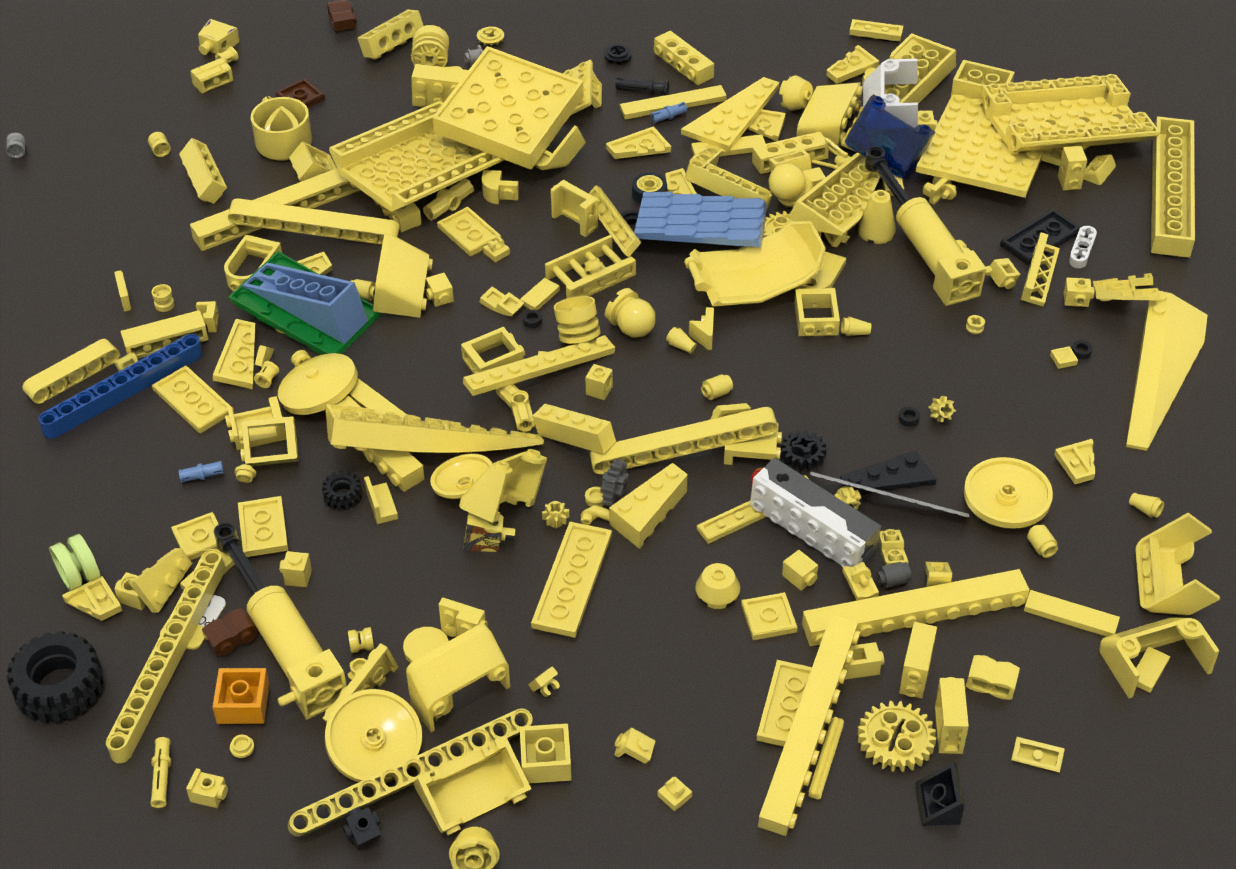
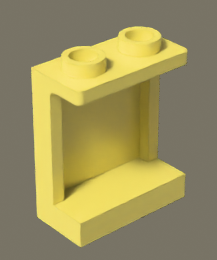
M565 180L553 186L551 189L552 218L556 219L563 214L580 224V234L584 237L598 228V199Z
M277 396L269 398L270 407L233 414L232 407H227L229 415L225 416L227 428L232 427V430H228L231 443L235 442L237 450L244 449V442L239 439V428H242V422L282 418ZM284 425L249 429L251 447L287 440Z
M777 429L774 434L725 445L724 464L732 465L733 457L769 460L776 458L780 460L781 448L777 447V444L781 445L782 432H778Z

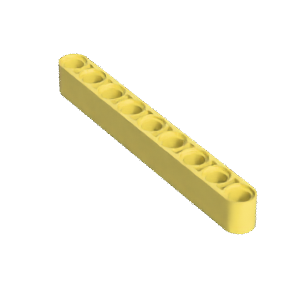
M233 199L228 213V220L238 225L381 245L383 244L384 234L398 237L400 225L393 220L245 199Z
M762 407L615 442L605 454L590 451L592 469L594 473L601 475L610 469V465L613 464L614 460L626 462V469L760 438L774 434L778 429L773 410L770 407Z

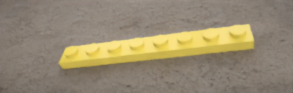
M604 335L586 342L463 377V384L471 395L475 396L614 354L615 346Z

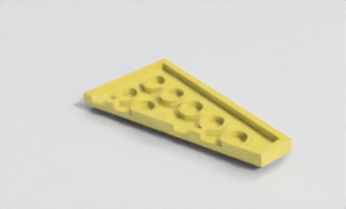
M765 77L761 78L683 127L681 134L730 151L779 89V82Z

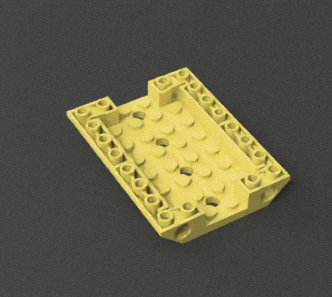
M1114 74L1068 79L1058 78L1056 80L1043 79L1041 81L1018 83L1008 82L1006 84L992 83L982 86L985 114L1011 153L1074 146L1083 147L1149 141L1160 135V131L1145 112L1133 113L1130 110L1128 102L1131 93L1118 76Z

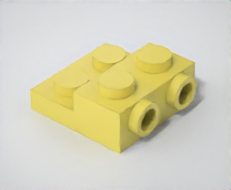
M442 597L439 603L441 630L446 635L457 637L477 625H488V622L485 620L484 610Z

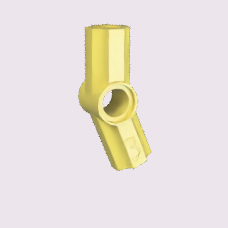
M514 384L496 389L497 395L512 409L517 430L523 432L530 431L535 426L532 417L528 393L519 390Z

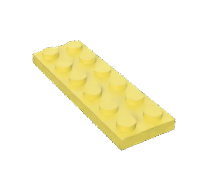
M569 522L531 622L532 629L576 637L609 546L612 530Z

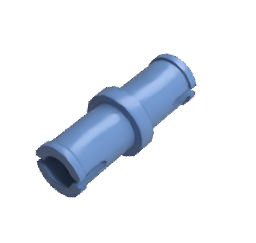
M683 101L673 106H665L662 110L652 112L650 116L653 123L656 124L666 119L671 120L674 116L687 113L688 110Z
M222 461L205 465L200 463L196 467L179 469L181 483L195 479L205 480L209 476L224 474Z

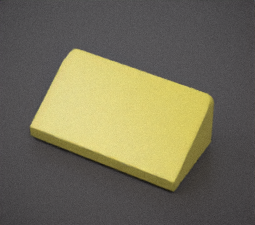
M1096 156L1085 169L1083 179L1096 185H1101L1116 167L1113 156Z
M1016 737L1011 760L1060 773L1065 749Z

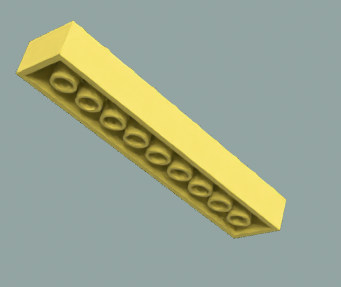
M1157 117L1155 126L1160 131V135L1153 138L1151 253L1190 258L1195 242L1194 121Z

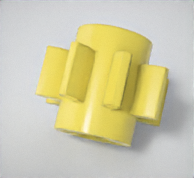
M941 396L940 400L933 398V403L931 406H928L932 413L930 417L937 418L938 422H943L944 418L951 420V415L953 412H956L952 405L954 401L947 400L946 396Z
M841 487L834 495L856 510L861 505L859 501L861 495L858 490L854 491L853 487Z
M553 501L548 505L545 504V511H542V519L546 520V526L550 525L553 528H558L563 524H567L566 518H569V509H565V503Z

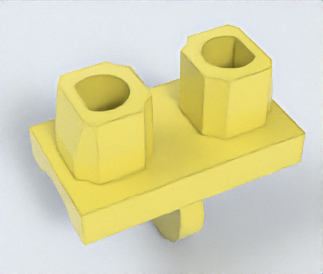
M934 176L933 184L927 182L923 187V194L930 197L929 203L933 205L941 198L952 200L957 195L956 186L952 185L951 180Z
M864 562L851 567H843L842 572L857 601L878 597L879 591L871 577L870 569L866 567Z

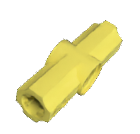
M465 178L450 189L443 188L439 190L436 199L423 207V213L432 221L448 209L451 211L456 210L461 200L474 191L473 185Z

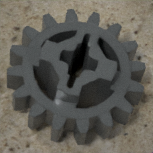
M614 460L613 464L610 465V469L603 474L600 492L603 493L602 503L606 506L611 507L619 501V498H622V495L626 494L629 474H627V464L624 461Z

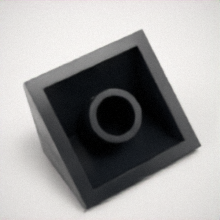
M953 761L915 782L922 824L925 826L961 824L965 805L957 763Z

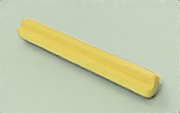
M833 717L831 719L809 788L808 796L810 798L819 800L822 796L844 726L842 718Z

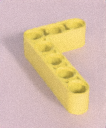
M707 145L690 159L685 175L688 181L721 196L760 198L765 200L767 212L772 192L717 167L721 153L720 148L714 145Z

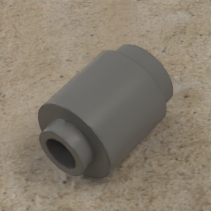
M896 562L880 566L879 571L876 572V578L879 585L889 588L905 584L908 580H911V570L908 563Z

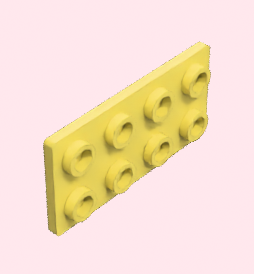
M591 60L582 62L563 73L583 81L584 97L571 115L591 104L595 109L601 106L602 84L593 73V62Z

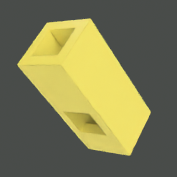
M876 642L852 645L851 650L854 651L851 663H846L844 670H847L845 679L880 675L881 665H884V655L882 651L878 650Z

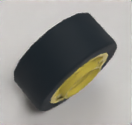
M643 173L636 176L632 182L633 199L641 204L643 192H667L666 179L656 173Z

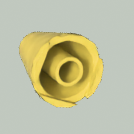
M877 190L871 194L859 222L858 233L867 242L869 239L874 241V244H882L893 239L896 226L890 194L884 190Z

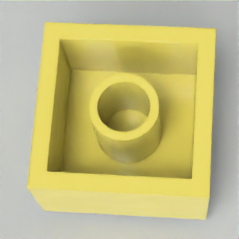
M568 723L520 727L522 771L528 783L571 781Z

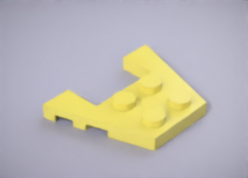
M1151 273L1144 274V278H1136L1133 275L1128 276V280L1112 278L1093 281L1095 297L1100 299V301H1110L1112 299L1160 300L1158 288H1135V286L1153 285Z

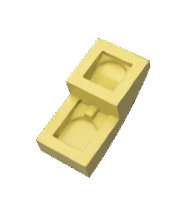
M491 287L483 294L479 303L487 308L511 317L524 306V302L508 292L504 295L494 287Z

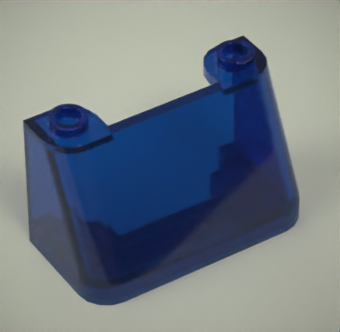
M873 94L849 131L845 144L866 157L869 147H882L885 150L887 167L892 174L899 178H907L916 169L922 154L929 147L936 132L928 125L922 124L914 128L884 110L886 106L884 99Z

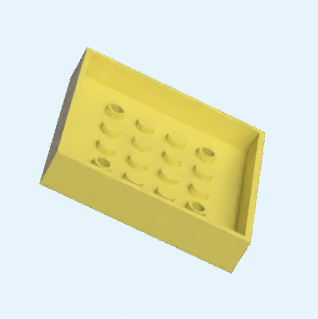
M487 46L432 117L434 133L532 170L584 97L583 81Z

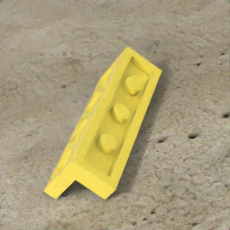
M1040 233L1021 296V300L1044 307L1060 249L1046 244L1048 234ZM1047 251L1054 254L1047 258L1043 252ZM1046 264L1049 270L1043 271L1040 265ZM1041 277L1045 283L1039 285L1036 279ZM1038 291L1042 299L1031 296V294Z

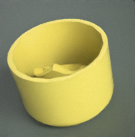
M277 97L265 100L253 109L251 123L255 146L264 157L276 161L290 160V155L302 141L309 145L312 144L309 112L303 102L290 97Z

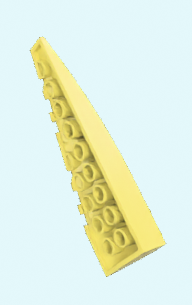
M326 404L328 440L333 447L339 449L351 446L360 451H367L368 448L409 452L453 453L503 450L544 443V439L538 434L511 431L510 434H507V431L499 428H492L490 431H487L485 428L480 427V425L471 424L470 428L461 426L460 422L428 417L425 418V421H421V418L415 415L407 414L404 418H401L399 415L394 414V412L385 411L381 415L376 413L375 409Z

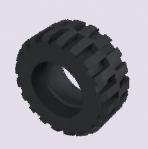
M56 631V634L49 632L43 634L44 636L40 638L36 636L30 640L29 644L25 643L19 648L20 652L14 654L11 659L12 662H10L7 669V681L19 710L33 720L39 718L40 722L49 723V720H53L54 723L62 722V719L66 718L71 720L75 718L76 714H83L87 711L89 705L92 706L97 700L96 696H99L103 689V670L95 648L84 637L80 636L78 638L77 634L70 632L65 634L63 631ZM57 669L74 670L67 679L53 685L38 684L40 679L51 671Z

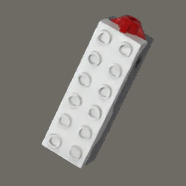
M776 458L771 460L764 468H757L750 478L752 485L750 506L756 511H762L774 523H778L791 534L801 538L809 546H813L842 567L855 566L861 562L866 564L876 554L881 525Z

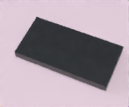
M1052 209L1002 239L1000 246L1025 264L1030 265L1040 233L1048 234L1046 244L1059 247L1078 235L1081 227Z

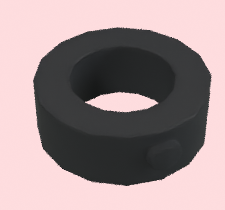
M528 310L524 312L522 319L526 327L537 328L542 324V314L539 311ZM531 317L537 318L536 320H528Z
M1078 340L1073 343L1072 351L1078 359H1087L1091 356L1093 348L1089 342ZM1078 348H1083L1086 351H1079Z
M904 407L899 412V422L904 426H915L919 422L920 413L914 407ZM905 415H912L914 418L909 419Z

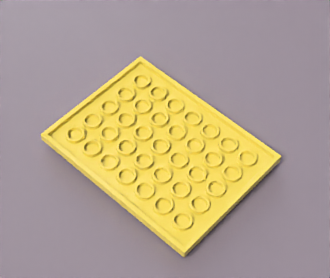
M952 94L917 164L916 172L1026 198L1045 150L1011 153L985 114L984 102L977 98L970 99L963 95Z

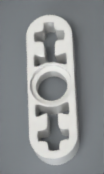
M1083 226L1079 229L1069 259V264L1072 267L1083 268L1086 266L1097 234L1095 228ZM1079 245L1086 246L1087 248H1080Z

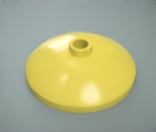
M465 454L451 458L442 463L433 472L430 480L432 489L441 497L461 499L466 491L489 468L492 462L487 457L479 454Z

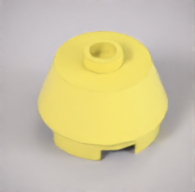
M797 75L789 76L787 81L784 80L779 94H782V107L790 111L806 108L813 95L811 83Z
M715 563L703 570L696 581L695 589L698 598L706 602L708 607L723 609L726 608L727 604L736 601L740 593V583L729 566Z
M469 827L461 831L449 850V858L453 869H492L497 864L500 856L499 849L491 833L481 827Z

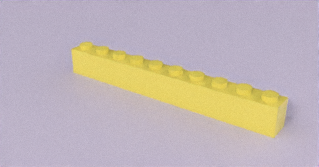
M336 168L252 201L313 209L360 191V189L342 177ZM230 209L190 224L192 237L201 251L261 228L230 222L228 220Z
M1020 569L806 610L803 611L802 627L809 645L815 646L821 644L831 613L858 621L857 631L861 632L860 636L866 637L871 634L911 628L914 622L932 624L946 619L977 615L982 612L997 611L1012 606L1018 607L1026 604L1029 588Z
M831 613L759 815L758 827L783 836H787L789 828L794 829L798 817L797 814H794L795 809L802 806L805 793H802L803 786H808L810 783L812 772L809 769L811 764L816 765L820 752L816 749L818 743L823 744L827 732L823 730L824 725L831 722L834 711L830 709L832 703L837 704L840 690L837 688L839 683L844 684L847 670H844L846 663H851L854 651L851 650L852 644L857 645L861 632L857 631L858 621Z

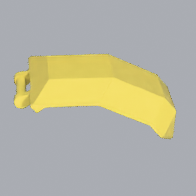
M792 221L780 231L762 238L761 247L744 246L737 250L699 252L694 249L690 253V257L685 259L684 263L693 276L696 290L707 292L712 306L762 303L801 286L813 278L821 268L825 246L811 221Z

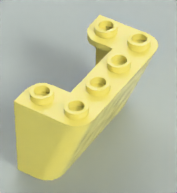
M860 82L817 86L799 120L796 137L821 132L825 138L830 139L839 147L846 135L844 129L846 128L848 118H851V115L855 114L856 111L859 112L861 107L859 97L862 95L863 86H860Z

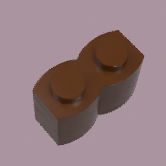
M348 0L327 2L328 15L335 32L355 28L354 23H357V17L353 13L352 3H349Z
M237 608L226 614L223 618L214 620L202 628L204 639L217 657L230 654L237 646L252 642L258 635L255 624L243 608Z

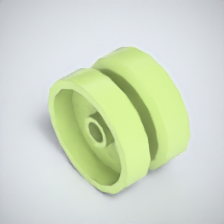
M80 534L68 538V549L61 542L49 547L55 567L69 591L82 586L81 575L87 582L100 577L95 558Z

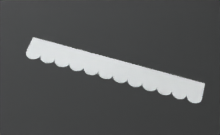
M810 473V475L824 478L831 481H837L842 484L851 485L857 488H863L868 491L877 492L879 494L888 495L894 498L903 499L909 502L917 503L924 506H930L935 509L944 510L946 512L956 513L961 516L969 517V514L903 497L900 495L877 490L874 488L862 486L859 484L836 479L833 477L821 475L818 473Z

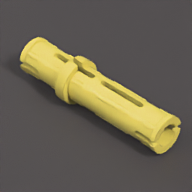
M159 737L155 740V755L151 762L154 769L150 804L154 808H163L167 804L168 767L171 766V758L169 757L171 741L166 737Z

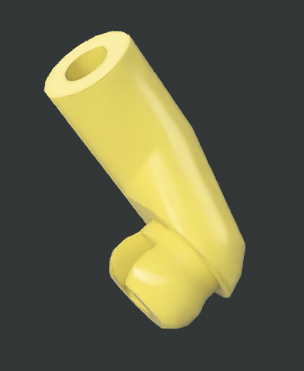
M593 505L581 513V523L590 525L598 517L609 521V509Z

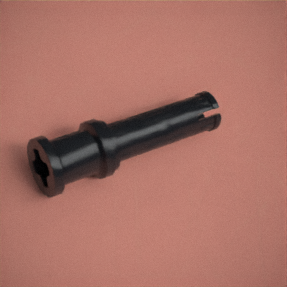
M617 77L615 88L647 91L650 94L661 93L665 96L669 94L670 81H656L653 78L638 80Z

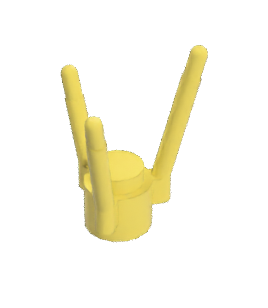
M825 138V141L834 148L829 147V151L836 155L834 160L836 165L818 160H813L811 163L836 170L851 157L830 139Z

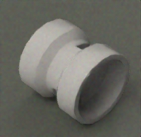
M11 133L7 136L6 152L12 158H20L25 154L26 140L22 134Z

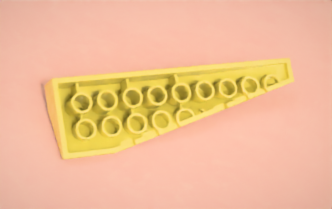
M911 33L891 53L890 59H917V84L885 85L884 94L891 93L898 96L899 103L919 104L956 67V50ZM861 106L859 115L853 120V125L848 129L841 142V146L857 152L888 129L865 128L863 125V106Z
M884 133L878 135L799 198L788 218L792 221H811L819 232L843 236L860 221L871 194L874 192L881 177L878 172H871L865 168L867 149L871 146L882 147L885 150V159L888 162L897 142Z
M1159 291L1160 300H1148L1126 442V447L1145 451L1150 447L1159 426H1161L1193 362L1204 345L1207 314L1172 293Z

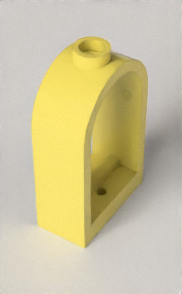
M245 235L224 265L228 287L234 292L251 276L234 275L248 255L264 258L265 260L260 265L261 267L277 251L282 253L281 244Z

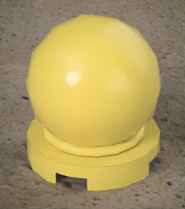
M783 163L776 166L768 180L771 192L786 208L794 207L796 201L814 187L812 181L803 171L792 163Z
M624 288L616 294L619 296L613 303L609 301L605 310V317L614 326L618 325L624 334L632 338L644 337L650 333L656 323L655 311L650 303L640 299L638 294L630 288Z

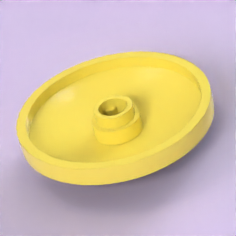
M331 353L313 357L296 366L285 376L278 389L279 401L283 408L292 414L307 415L326 409V404L335 405L349 394L357 381V369L353 361L343 354Z
M1000 457L985 460L971 469L966 477L964 497L971 511L983 521L1003 528H1023L1039 522L1046 516L1051 506L1053 491L1048 478L1032 464L1015 458Z
M380 689L361 690L344 698L331 712L325 729V747L331 762L339 772L356 782H361L417 756L422 743L421 724L414 709L400 696ZM391 776L384 777L385 783L395 780Z

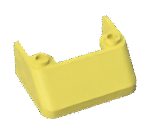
M574 126L553 153L545 150L534 166L540 170L567 166L586 143L578 127Z
M1186 513L1143 537L1136 545L1140 605L1148 612L1191 615L1220 600L1219 595L1196 579L1183 586L1181 564L1192 558L1194 542L1212 533L1209 527L1190 513Z
M1167 618L1104 637L1101 640L1099 652L1128 698H1132L1140 674L1130 659L1137 657L1140 652L1146 651L1148 647L1156 648L1184 639L1207 674H1211L1219 649L1199 621L1192 618Z
M485 624L477 625L417 658L409 664L406 670L411 707L430 732L435 731L433 717L442 714L447 709L449 703L448 696L487 675L490 681H500L506 690L510 688L509 665L492 632Z

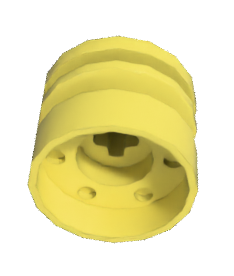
M434 25L420 27L415 32L412 42L411 60L414 66L415 64L445 67L448 61L449 37L447 33Z
M588 296L571 297L561 300L554 305L555 318L559 322L557 328L561 342L568 344L582 343L592 340L601 334L599 320L595 317L597 310L594 298Z

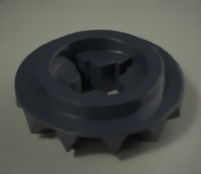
M622 44L608 46L604 51L605 59L608 62H614V64L628 62V59L632 56L631 49Z

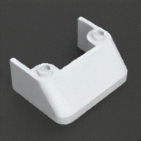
M887 59L863 82V125L868 129L918 128V103H899L898 96L891 93L884 94L885 85L917 84V59Z

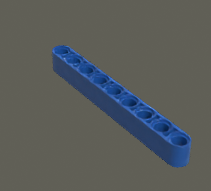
M188 334L43 412L38 420L44 437L49 439L56 438L148 388L180 368L199 360L203 356L199 336Z

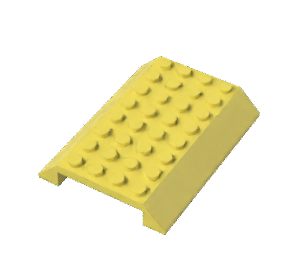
M441 101L329 147L340 175L390 212L504 161V159L434 133L432 117L442 106L443 102Z

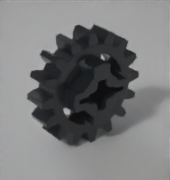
M797 430L795 435L790 432L789 438L784 437L781 443V458H785V463L791 462L792 468L798 465L800 470L803 469V466L811 470V465L819 467V462H824V457H826L827 453L826 442H822V436L816 437V432L808 434V430H805L804 433Z

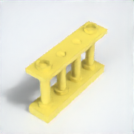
M609 235L545 263V275L548 280L557 276L566 285V299L577 296H591L635 276L636 260L632 256L621 260L612 249V236ZM605 254L615 263L609 267L603 265L600 267V271L591 275L585 272L581 266L585 262ZM574 269L582 279L573 282L565 272Z

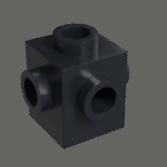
M361 806L347 812L348 817L345 818V825L342 826L346 838L348 840L352 839L356 848L379 838L381 835L378 828L380 821L375 811L371 812L369 807L362 810ZM358 823H362L364 828L359 827Z

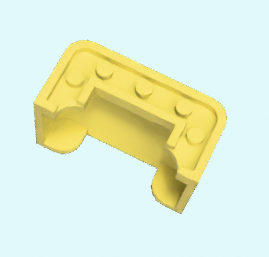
M384 234L375 286L374 312L420 318L421 310L426 309L427 299L423 298L427 270L432 269L433 259H429V254L394 235Z
M528 449L526 452L491 464L461 497L459 507L494 523L499 519L500 512H498L500 503L506 501L517 505L518 501L526 503L525 506L527 507L533 506L547 458L540 455V452L537 450Z
M506 736L495 740L493 744L483 747L480 751L439 770H434L431 775L427 772L418 776L413 782L418 795L441 834L446 832L447 836L461 830L459 825L511 800L514 804L527 798L525 793L531 790Z

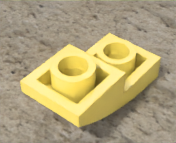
M888 529L880 531L879 545L884 565L896 562L908 563L904 551V540L900 530Z

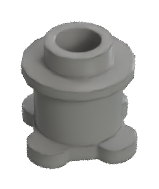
M477 45L475 50H466V53H464L466 64L469 63L472 66L482 54L483 50L480 45Z

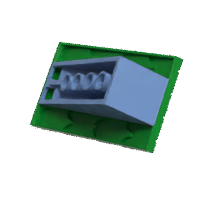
M279 251L228 296L230 302L234 303L236 307L286 333L288 337L308 346L310 350L320 355L342 354L382 314L381 312H374V305L360 298L355 282L320 275Z

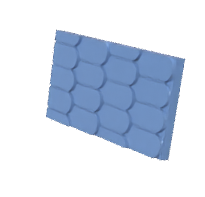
M643 192L634 233L638 239L761 247L767 205L765 200L760 198L701 196L700 194H673V192Z

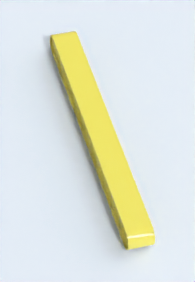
M209 549L202 554L107 737L106 746L111 759L116 763H124L131 758L225 573L222 554L217 549Z
M517 709L302 808L292 814L288 821V830L294 836L306 835L348 815L347 812L359 806L361 808L366 807L413 785L418 776L427 772L431 775L434 770H439L480 751L483 747L493 744L497 739L506 736L509 740L520 735L521 726L515 723V717L523 718L524 726H530L532 724V715L526 709ZM493 727H501L504 735L501 737L495 735ZM472 736L480 737L483 742L482 746L474 745ZM450 747H459L461 756L452 755ZM429 756L437 757L440 762L439 766L434 767L430 765L428 761ZM414 766L418 771V776H409L406 768ZM384 777H393L396 781V786L388 787L384 782ZM365 786L371 787L374 791V796L370 798L365 797L362 794V788ZM348 797L352 803L351 807L343 808L339 803V798ZM317 808H326L329 811V817L325 819L318 817L316 813ZM303 818L306 821V828L297 829L293 824L294 819Z

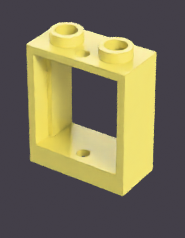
M835 288L795 289L794 305L798 336L838 335L840 318ZM803 308H831L832 318H804Z
M504 327L461 344L462 359L474 374L523 360L525 356L523 347L516 343L513 334L508 333ZM502 344L509 350V353L486 363L478 355Z
M293 416L242 422V428H239V439L244 442V449H241L242 462L245 461L246 465L261 466L299 461L296 426ZM285 425L288 454L252 458L249 429Z
M914 622L903 667L900 694L923 698L937 631L936 626Z
M948 677L940 678L935 701L939 753L963 754L969 727L963 678Z

